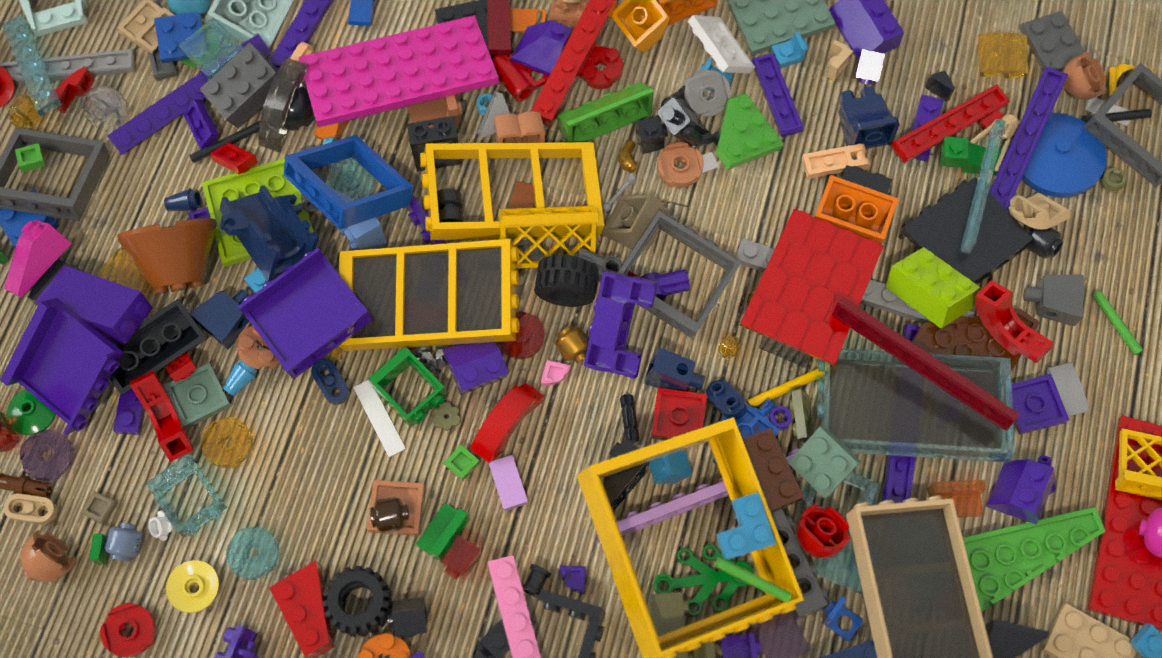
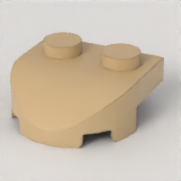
M1040 193L1027 199L1017 194L1010 200V206L1008 207L1012 217L1035 229H1048L1070 218L1069 209Z

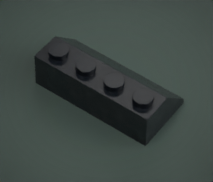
M176 299L143 321L125 345L113 343L124 353L119 360V367L112 373L109 379L122 396L132 390L130 381L152 370L154 373H157L207 339L179 299Z

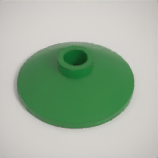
M26 389L20 391L12 398L6 412L10 427L23 435H35L44 431L52 424L56 416L53 411ZM31 405V409L25 412L26 408Z

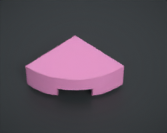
M547 360L541 385L551 386L560 383L569 374L571 365Z

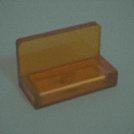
M984 480L933 482L927 488L928 498L934 496H942V499L953 498L957 517H979L983 515L980 495L986 490ZM938 515L931 516L933 519L939 518Z

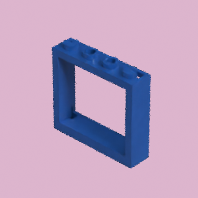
M357 135L285 156L283 176L340 230L410 206L414 186ZM353 158L387 190L346 203L312 170Z

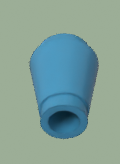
M241 360L239 363L236 362L223 389L235 397L237 393L256 377L254 375L258 370L246 365Z

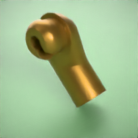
M626 140L618 154V162L624 170L633 173L638 168V163L634 161L631 155L636 144L631 140Z

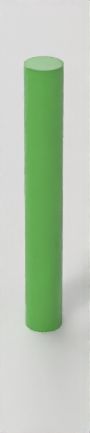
M1099 290L1092 295L1132 353L1136 356L1143 352L1142 347L1102 291Z
M718 557L715 567L786 603L789 602L792 595L791 592L721 557Z

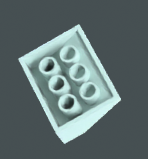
M215 0L202 24L221 35L242 42H246L256 34H259L266 45L270 47L294 0Z

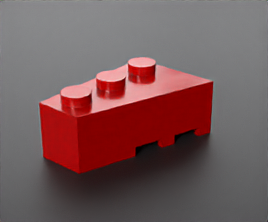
M316 560L269 587L306 658H318L334 648L331 622L324 613L326 609L323 608L322 603L326 599L323 596L325 589L322 566Z

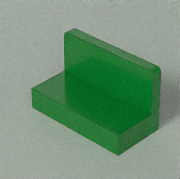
M444 503L417 541V547L441 562L469 522L468 513L460 508L457 511Z

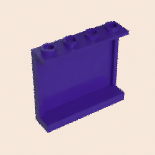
M319 248L307 252L299 262L287 267L280 276L265 283L261 290L254 295L246 297L242 304L238 306L293 380L374 320Z
M58 298L39 302L0 381L6 386L15 383L23 386L67 423L63 432L67 435L75 431H81L88 424V417L91 411L97 407L99 403L98 398L108 387V380L119 367V360L124 352Z

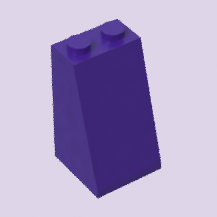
M64 266L35 301L38 305L41 301L58 298L109 341L123 345L128 342L153 309L141 291L68 266Z

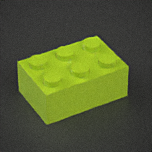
M924 247L892 265L886 283L888 290L941 329L973 309L976 294L981 288Z

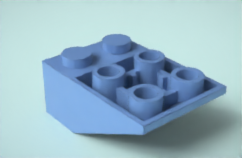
M331 188L346 203L355 201V199ZM376 217L341 230L338 228L342 236L345 235L348 239V244L352 251L381 249L387 245L381 224Z

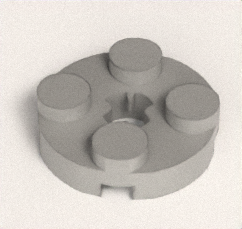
M710 69L700 70L685 82V101L697 114L703 116L716 115L724 109V104L730 97V85L728 80L719 72ZM705 88L712 89V94L709 93V98L703 96Z

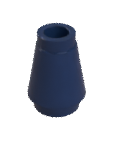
M189 188L166 197L164 205L167 211H196L202 206V198L198 190Z

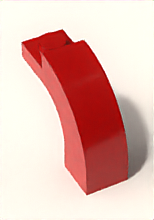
M991 280L976 294V310L981 322L990 335L1014 356L1021 353L1035 363H1038L1053 348V341L1028 327L1017 316L1012 306V291Z
M152 370L130 381V386L147 412L156 431L158 443L169 461L172 462L194 451L187 429L183 427L166 388L162 386L154 371Z
M527 383L522 384L520 387L515 385L490 412L475 436L470 449L488 463H491L503 453L509 438L519 423L542 403L545 396Z

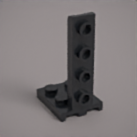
M541 589L538 600L544 603V609L560 613V610L564 609L569 611L568 615L582 621H585L586 616L590 617L578 658H596L597 653L592 651L595 641L600 642L603 635L604 626H601L600 623L603 619L604 609Z

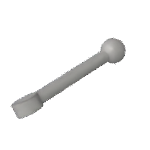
M634 175L627 176L626 183L608 203L602 205V209L605 212L610 211L611 205L626 188L636 182Z

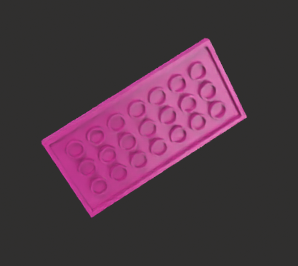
M475 15L299 57L318 128L499 84L497 72Z

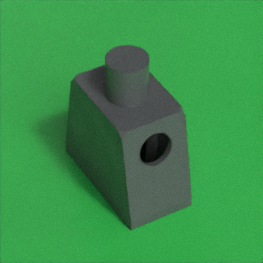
M1084 275L1043 276L1037 284V288L1025 287L1023 300L1036 302V315L1039 317L1076 326L1083 318Z

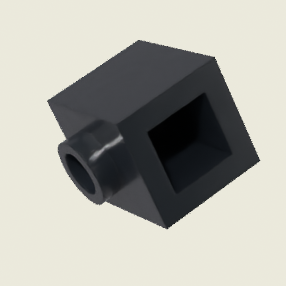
M659 116L636 121V138L642 155L664 149L665 137H668L665 123L661 124Z
M425 597L393 601L392 611H388L389 627H394L395 637L403 636L410 638L417 634L427 633L428 616Z

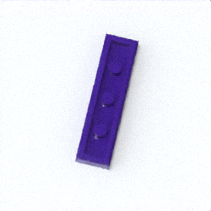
M774 53L752 58L755 73L781 138L803 132V124Z

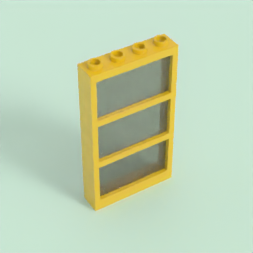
M510 239L341 251L339 275L374 320L339 345V347L344 351L404 348L405 346L421 347L516 341V333H519V319L516 318V309L519 308V296L516 294V285H519L518 270H515V262L519 261L518 247H515Z

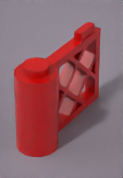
M512 54L508 56L496 55L492 62L499 81L517 102L526 100L534 90L545 85L549 77L548 75L544 74L543 78L534 81L530 76V72H541L512 61Z

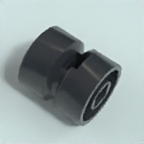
M455 189L437 190L439 223L464 222L463 211L461 210L463 208L462 193Z

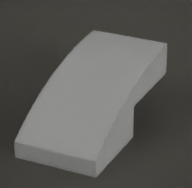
M1072 362L1046 368L1048 375H1052L1068 416L1088 412L1089 407L1086 396Z

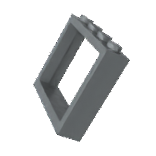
M1139 63L1128 73L1083 127L1156 187L1162 183V163L1105 116L1133 82L1162 104V80L1149 68Z
M15 128L0 156V208L80 221L110 158L105 143L96 139L90 140L52 132L46 133L32 129ZM39 143L43 150L86 156L89 159L70 198L5 188L18 163L15 149Z
M658 211L618 273L628 275L658 228L727 271L696 321L656 296L653 307L648 308L639 305L693 339L740 266L741 261L733 257V253L725 252L718 248L717 244L711 239H704L697 235V232L690 226H683L676 222L672 215L669 217Z

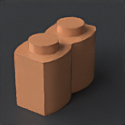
M527 111L518 115L501 114L494 117V131L497 143H545V131L539 112Z

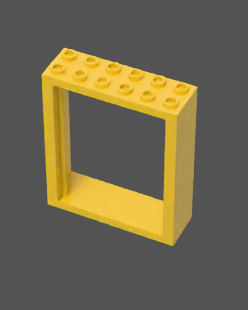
M734 417L591 465L577 474L642 658H673L677 656L676 650L679 653L685 650L687 652L701 647V643L719 640L726 637L725 634L749 628L750 624L761 623L772 619L773 615L797 609L795 604L804 600ZM709 442L730 500L759 492L776 544L750 553L759 576L791 592L792 595L789 602L786 603L766 593V595L658 636L601 478Z

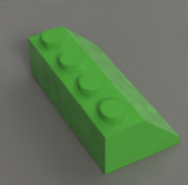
M641 82L635 85L630 84L620 91L607 93L600 99L587 101L582 106L572 110H565L560 115H557L558 129L566 143L588 142L652 116L653 90Z

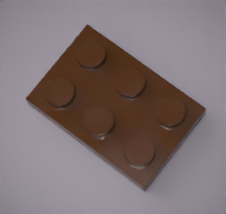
M772 428L742 439L770 513L803 500V493Z

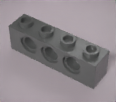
M783 509L772 512L771 516L778 534L786 539V544L783 547L787 557L794 559L797 563V568L792 569L796 581L804 582L809 588L808 593H801L804 600L795 604L797 609L791 611L794 620L797 621L823 610L828 605L826 602L828 595L824 587L818 585L815 576H817L815 567L811 561L807 562L804 556L805 551L798 544L792 530L794 524L788 514L785 515Z

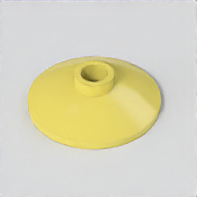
M198 560L187 561L177 566L170 574L166 584V594L169 602L176 609L185 613H196L206 609L215 600L219 591V578L216 571L209 564ZM199 584V590L192 593V586Z

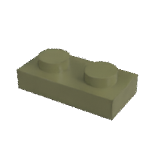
M802 389L791 391L792 399L789 403L791 412L795 416V423H793L794 436L805 444L814 434L809 395Z

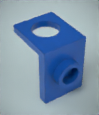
M842 596L837 602L832 600L823 612L827 617L822 623L849 642L863 620L843 606L846 598ZM847 616L852 620L853 625L849 631H843L838 627L837 621L839 617Z

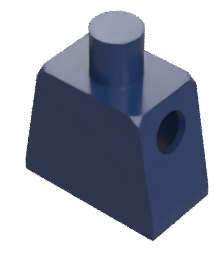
M241 289L231 298L224 291H219L194 309L190 315L201 328L229 350L249 323L247 317L238 308L249 295Z
M659 347L649 362L643 384L678 391H685L688 386L701 390L705 376L693 372L695 367L694 361Z

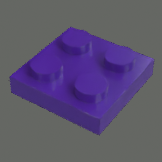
M1051 374L1005 385L1001 389L1007 405L1020 414L1014 422L1019 435L1064 424L1070 420Z

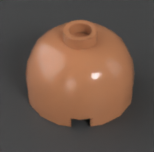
M1084 52L1071 59L1063 73L1068 74L1063 85L1064 91L1078 100L1096 98L1103 95L1107 89H1103V83L1107 82L1104 70L1096 58L1092 60L1088 57L1091 55L1089 52Z
M35 531L21 548L20 562L24 569V574L31 580L41 582H54L61 579L76 564L74 555L71 558L68 557L64 552L69 549L68 546L56 536L48 532L40 535V531Z

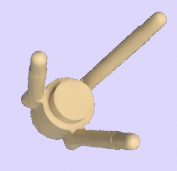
M1007 114L1001 120L996 119L992 125L970 140V143L974 144L993 129H996V133L1000 138L1006 139L994 169L996 172L999 171L1010 143L1015 136L1014 133L1020 125L1019 120L1013 115Z

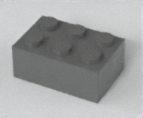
M249 42L200 90L225 120L239 129L272 98L278 88L286 85L288 82L263 53Z

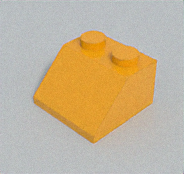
M625 0L612 14V18L633 46L644 53L662 38L670 19L657 0Z

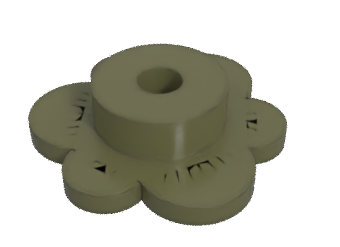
M448 402L442 403L440 409L436 408L433 411L435 416L433 419L434 426L437 428L443 427L444 430L448 431L452 426L459 425V409L452 407Z

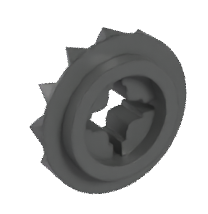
M452 345L435 346L436 349H440L436 351V359L433 358L431 352H427L431 350V346L415 347L414 355L428 370H439L448 365L442 350Z

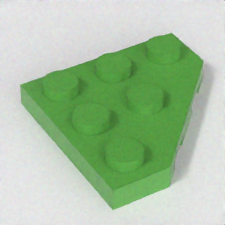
M747 93L728 99L719 132V141L715 153L727 170L782 149L784 143Z

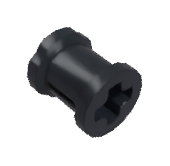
M531 564V571L525 583L521 584L523 592L538 598L551 573L538 565Z

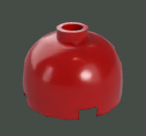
M819 505L807 507L797 522L796 538L798 544L806 553L813 557L824 559L833 557L840 553L850 540V535L847 531L850 527L845 518L831 507L823 509L818 508Z

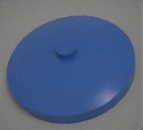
M1051 113L1021 180L1035 191L1051 197L1067 198L1083 194L1097 183L1105 170L1107 161L1105 146L1083 127L1086 122L1068 114Z

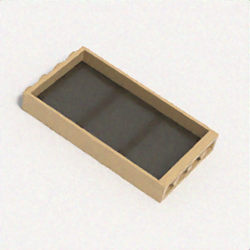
M934 496L926 499V501L910 498L902 501V503L895 504L893 500H887L870 506L869 502L854 505V508L846 514L850 527V536L877 658H993L953 498L942 499V496Z

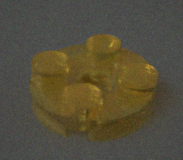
M233 417L223 418L224 420L214 421L205 428L200 443L205 458L211 464L221 468H236L249 456L253 446V436L242 421ZM229 437H232V445L230 447L228 446L227 448H223L224 445L221 443V441L223 439L227 440Z

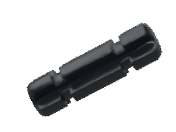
M632 394L622 395L620 397L624 430H626L625 438L635 443L639 441V431L637 429L635 407H633L634 398Z

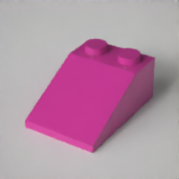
M36 219L28 222L22 228L23 233L18 238L4 289L20 298L71 245L50 224Z

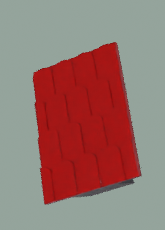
M793 209L740 322V326L763 335L759 349L801 367H805L810 356L834 366L850 327L833 317L832 313L842 296L859 307L882 252L883 245L874 240L859 236L850 230L837 227L828 221L815 218L806 212Z

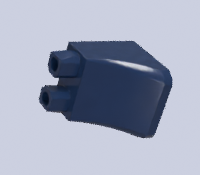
M873 86L862 89L860 98H855L851 90L841 92L838 114L846 146L864 144L865 148L868 149L891 145L900 123L897 117L888 109L882 95L877 94Z

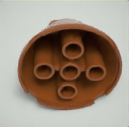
M203 218L175 221V226L163 228L160 227V224L140 227L119 233L117 235L118 242L153 288L154 294L169 292L168 288H171V292L186 290L187 285H189V288L204 286L203 278L217 227L216 219Z

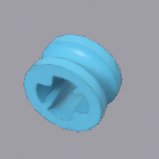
M482 94L477 98V110L480 115L484 116L487 109L484 103L488 102L489 104L492 94Z

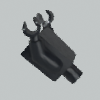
M685 85L674 94L662 100L661 108L657 111V114L676 138L689 144L690 147L693 145L696 147L709 145L712 142L715 145L718 144L720 131L714 134L708 133L706 127L685 101Z

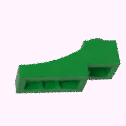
M945 136L940 145V166L961 168L962 173L997 176L998 172L994 169L1001 151L971 144L968 138Z

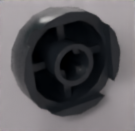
M293 83L286 84L278 88L273 94L270 103L271 111L276 123L280 127L296 131L299 130L298 127L304 125L307 127L315 120L306 87Z

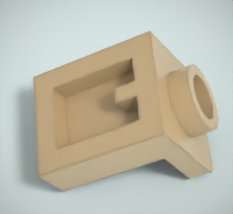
M834 40L831 44L829 55L832 58L827 64V67H829L827 77L832 81H835L850 64L853 50L846 44L840 43L837 40Z

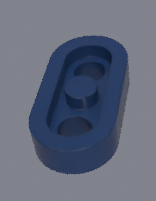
M321 359L311 368V374L326 400L333 405L344 403L349 397V388L335 364L329 359ZM324 371H329L327 376H321ZM336 390L341 391L339 396H333V393Z
M717 380L708 386L706 394L709 401L727 419L734 417L737 420L746 414L747 404L744 398L728 382Z

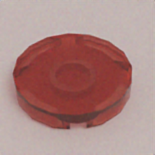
M519 311L516 312V318L519 319V333H516V341L498 342V346L507 356L522 360L531 358L540 351L544 344L545 332L543 324L536 316ZM502 321L500 322L498 329H502Z

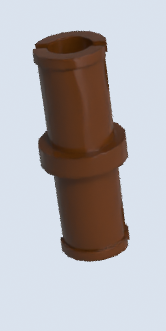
M0 473V480L7 481V483L0 482V489L45 498H49L51 494L41 491V489L52 490L51 483L31 480L29 476L16 477Z

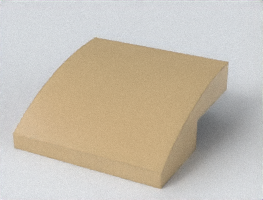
M143 0L117 27V30L127 39L153 54L158 49L154 18L172 16L174 14L165 7H159L152 0Z

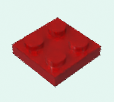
M658 388L651 438L668 440L703 428L707 394Z

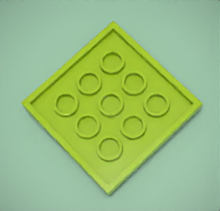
M285 158L250 168L247 172L241 174L232 173L202 182L210 218L216 219L215 237L224 267L252 258L236 235L229 236L225 233L224 229L221 230L220 221L222 213L219 209L222 198L227 197L229 201L258 193L260 186L265 185L273 198L295 194L297 200L292 205L296 206L301 203V192L283 176ZM302 209L298 217L301 221L307 220L311 226L309 232L313 233L314 229L309 212Z

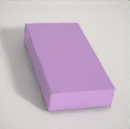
M513 455L489 463L503 510L507 511L528 504Z

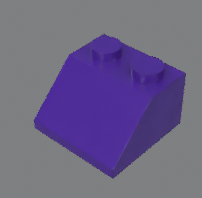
M495 342L456 344L442 350L460 396L505 379L509 374L502 354Z
M1030 459L1005 461L986 507L1037 525L1055 482L1054 467Z

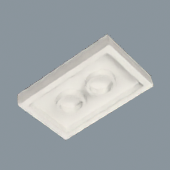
M693 15L688 20V23L693 28V33L702 41L705 51L713 57L716 67L720 71L750 73L755 68L720 17Z

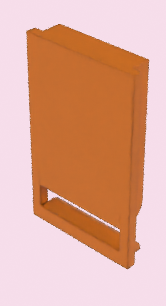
M510 8V32L525 33L528 26L536 24L537 12H542V22H546V9Z

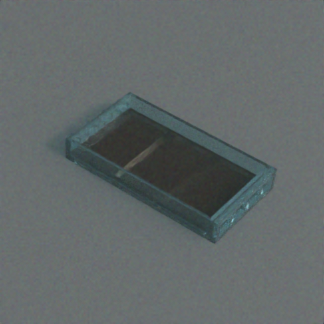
M842 348L834 366L818 359V371L822 372V379H818L817 393L822 395V403L818 402L817 418H822L821 426L824 425L852 453L1009 463L1015 454L1014 423L1007 431H1004L886 351ZM930 354L1013 409L1010 358Z

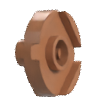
M685 142L671 143L658 156L657 172L668 187L681 188L690 186L700 180L704 165L702 154L698 149L689 147V144ZM677 161L687 165L682 169L675 167Z
M253 326L247 327L240 333L237 341L238 356L246 365L255 369H261V366H269V369H272L281 364ZM259 344L266 346L267 349L262 348L260 350L257 347Z

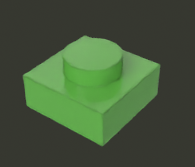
M39 143L15 149L21 172L46 166Z
M460 445L443 463L459 479L464 481L480 464V461L465 447Z

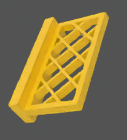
M594 206L499 209L500 240L508 239L506 237V227H516L521 233L512 241L515 247H517L516 244L524 236L533 243L524 253L518 248L521 256L519 261L515 262V269L538 268L539 261L544 257L551 256L560 246L568 252L567 255L576 256L575 253L583 245L589 251L596 253L598 211ZM590 224V232L582 239L575 231L581 225ZM564 225L569 231L559 240L551 232L557 226ZM534 226H540L545 232L535 241L528 232ZM573 234L580 242L570 251L563 243ZM550 235L557 243L547 252L539 244ZM538 247L545 255L538 261H532L528 255ZM500 251V268H501V251Z
M1127 429L1120 431L1119 477L1115 480V490L1162 500V477H1157L1151 470L1157 464L1162 468V457L1151 447L1154 444L1162 445V437ZM1127 438L1136 440L1142 448L1134 451L1127 444ZM1144 450L1155 460L1148 466L1138 456ZM1133 459L1142 470L1139 472L1127 470V462Z

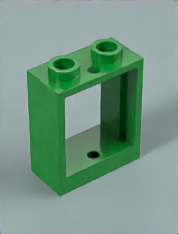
M406 346L368 378L371 387L409 427L422 422L427 416L426 413L433 407H439L445 401V396H447L445 387ZM411 366L432 387L434 392L408 414L384 388Z

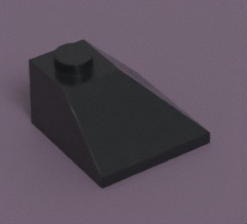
M996 619L985 625L993 658H1017L1049 637V631Z

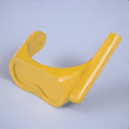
M1119 64L1116 67L1109 68V96L1116 89L1117 81L1121 74L1132 71L1136 66Z

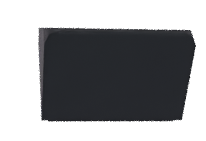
M945 70L930 75L925 85L927 90L946 102L950 100L955 89Z

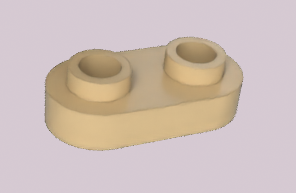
M13 494L6 499L3 506L7 517L20 522L44 525L52 522L57 515L56 504L45 497ZM23 505L22 511L17 512V508ZM48 508L47 514L42 516V511Z

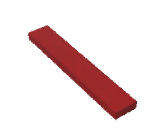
M996 84L895 140L891 146L902 162L906 163L940 144L945 136L952 137L996 110L1004 108L1010 101L999 85Z

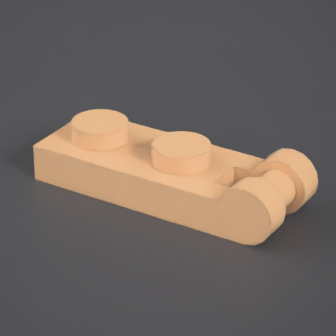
M864 144L802 155L807 179L842 173L845 171L846 165L851 167L857 166L863 170L871 167L869 159L865 156L866 148Z

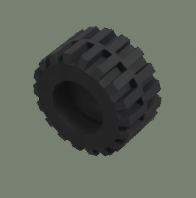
M571 255L544 257L538 263L534 291L539 298L551 304L564 307L585 306L595 300L599 271L590 261Z
M355 566V569L347 567L344 568L345 573L337 572L335 574L336 579L334 581L329 580L327 583L329 589L324 590L323 596L326 598L325 601H322L323 608L326 609V612H324L326 617L339 631L344 634L347 633L352 637H356V635L366 637L369 632L372 634L378 632L376 628L379 626L383 628L386 623L384 621L388 618V611L393 606L391 599L393 595L388 584L379 573H375L368 567L366 569H363L362 566ZM358 588L369 589L373 595L369 609L357 616L348 615L345 612L344 604L349 593Z

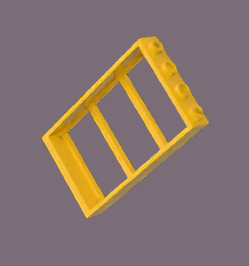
M593 142L425 144L424 153H420V166L425 167V174H422V188L427 189V195L423 197L424 210H428L429 217H425V229L430 231L431 240L500 239V221L493 222L487 159L530 158L536 208L545 207L539 158H581L587 206H594L598 211L596 236H600L602 233L604 219ZM434 159L479 160L484 222L439 223ZM590 224L581 225L575 232L580 237H585L590 232ZM559 225L551 233L556 237H563L569 230L564 225ZM534 226L528 234L532 238L540 237L545 231L540 226ZM506 227L507 238H516L521 233L516 227Z

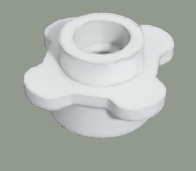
M158 511L157 517L149 520L148 527L151 535L155 538L159 537L161 541L167 540V535L173 531V524L171 519L166 517L165 511Z

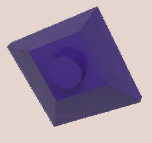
M553 20L528 26L512 54L511 60L549 76L571 36L572 28Z

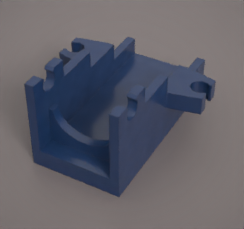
M265 185L260 186L258 193L232 201H229L227 197L222 198L219 211L223 215L221 220L222 226L230 225L227 229L228 235H236L263 276L267 281H270L280 276L287 267L299 262L307 252L314 251L319 237L316 232H309L311 226L307 220L301 221L298 217V214L302 212L303 206L301 203L296 206L292 205L297 200L295 194L273 198Z

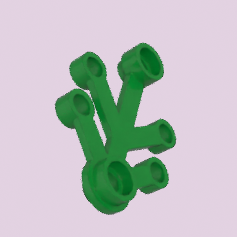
M708 544L703 548L702 556L706 561L716 562L718 557L723 558L716 546ZM682 548L677 553L678 563L690 566L700 575L672 578L668 574H659L654 579L653 589L656 594L672 593L675 589L702 586L695 598L688 602V610L691 604L698 606L699 610L697 612L689 610V616L696 617L701 613L703 603L717 583L728 582L721 595L714 597L712 600V609L717 613L726 610L729 599L738 587H745L749 584L725 571H714L693 556L689 549ZM707 549H712L715 552V555L713 557H708L705 551ZM687 553L689 560L683 561L680 558V554ZM727 560L754 574L753 568L749 563ZM666 582L668 589L661 590L659 583ZM722 600L724 607L721 609L717 608L715 601Z

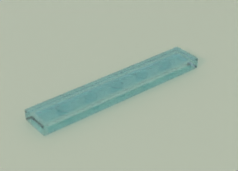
M21 14L2 24L36 111L42 116L61 106L26 18Z
M997 119L989 133L961 246V252L970 254L976 244L1006 122L1004 120Z

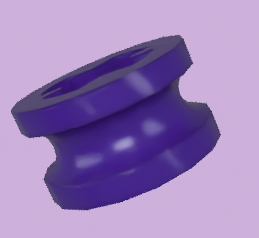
M776 406L771 410L768 419L780 431H783L790 425L792 414L788 408ZM779 413L783 414V419L786 422L784 423V421L782 420L781 424L777 423V418L774 415L776 414V416H778Z

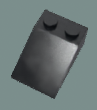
M626 438L621 444L617 442L609 452L611 455L609 459L633 452L639 448ZM650 461L605 476L603 486L613 512L648 473Z

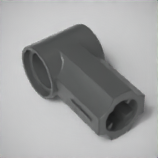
M581 247L576 254V257L588 260L597 267L599 271L597 280L600 283L603 271H607L606 268L619 272L623 266L622 261L615 256H608L606 258Z

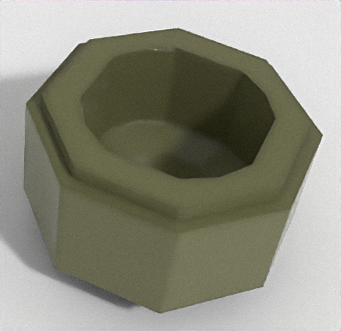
M1112 167L1103 173L1101 183L1105 189L1115 192L1124 187L1127 176L1123 170Z

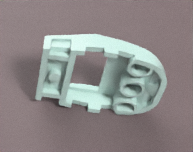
M20 0L36 37L88 23V18L84 15V9L87 8V0H75V2L36 13L31 11L29 0Z

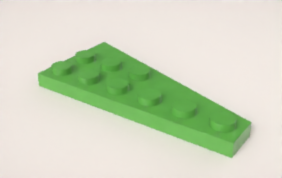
M1092 507L1038 520L1037 525L1028 522L963 537L981 613L1104 533L1105 529L1097 508Z

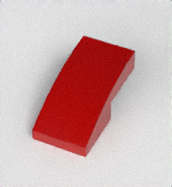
M83 66L68 76L55 89L49 100L57 111L66 113L75 96L84 98L95 79L88 68Z

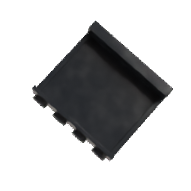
M974 177L968 182L964 180L958 184L953 193L949 194L947 192L942 195L933 207L930 205L925 207L917 218H909L901 226L902 231L898 238L901 240L907 237L918 250L923 247L977 285L1026 250V247L1033 238L980 181Z

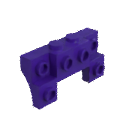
M612 270L603 271L598 298L594 303V318L589 327L590 337L584 361L585 367L597 371L620 374L632 379L638 377L642 354L627 349L626 344L635 304L648 308L653 307L658 286L657 282L638 276H627Z

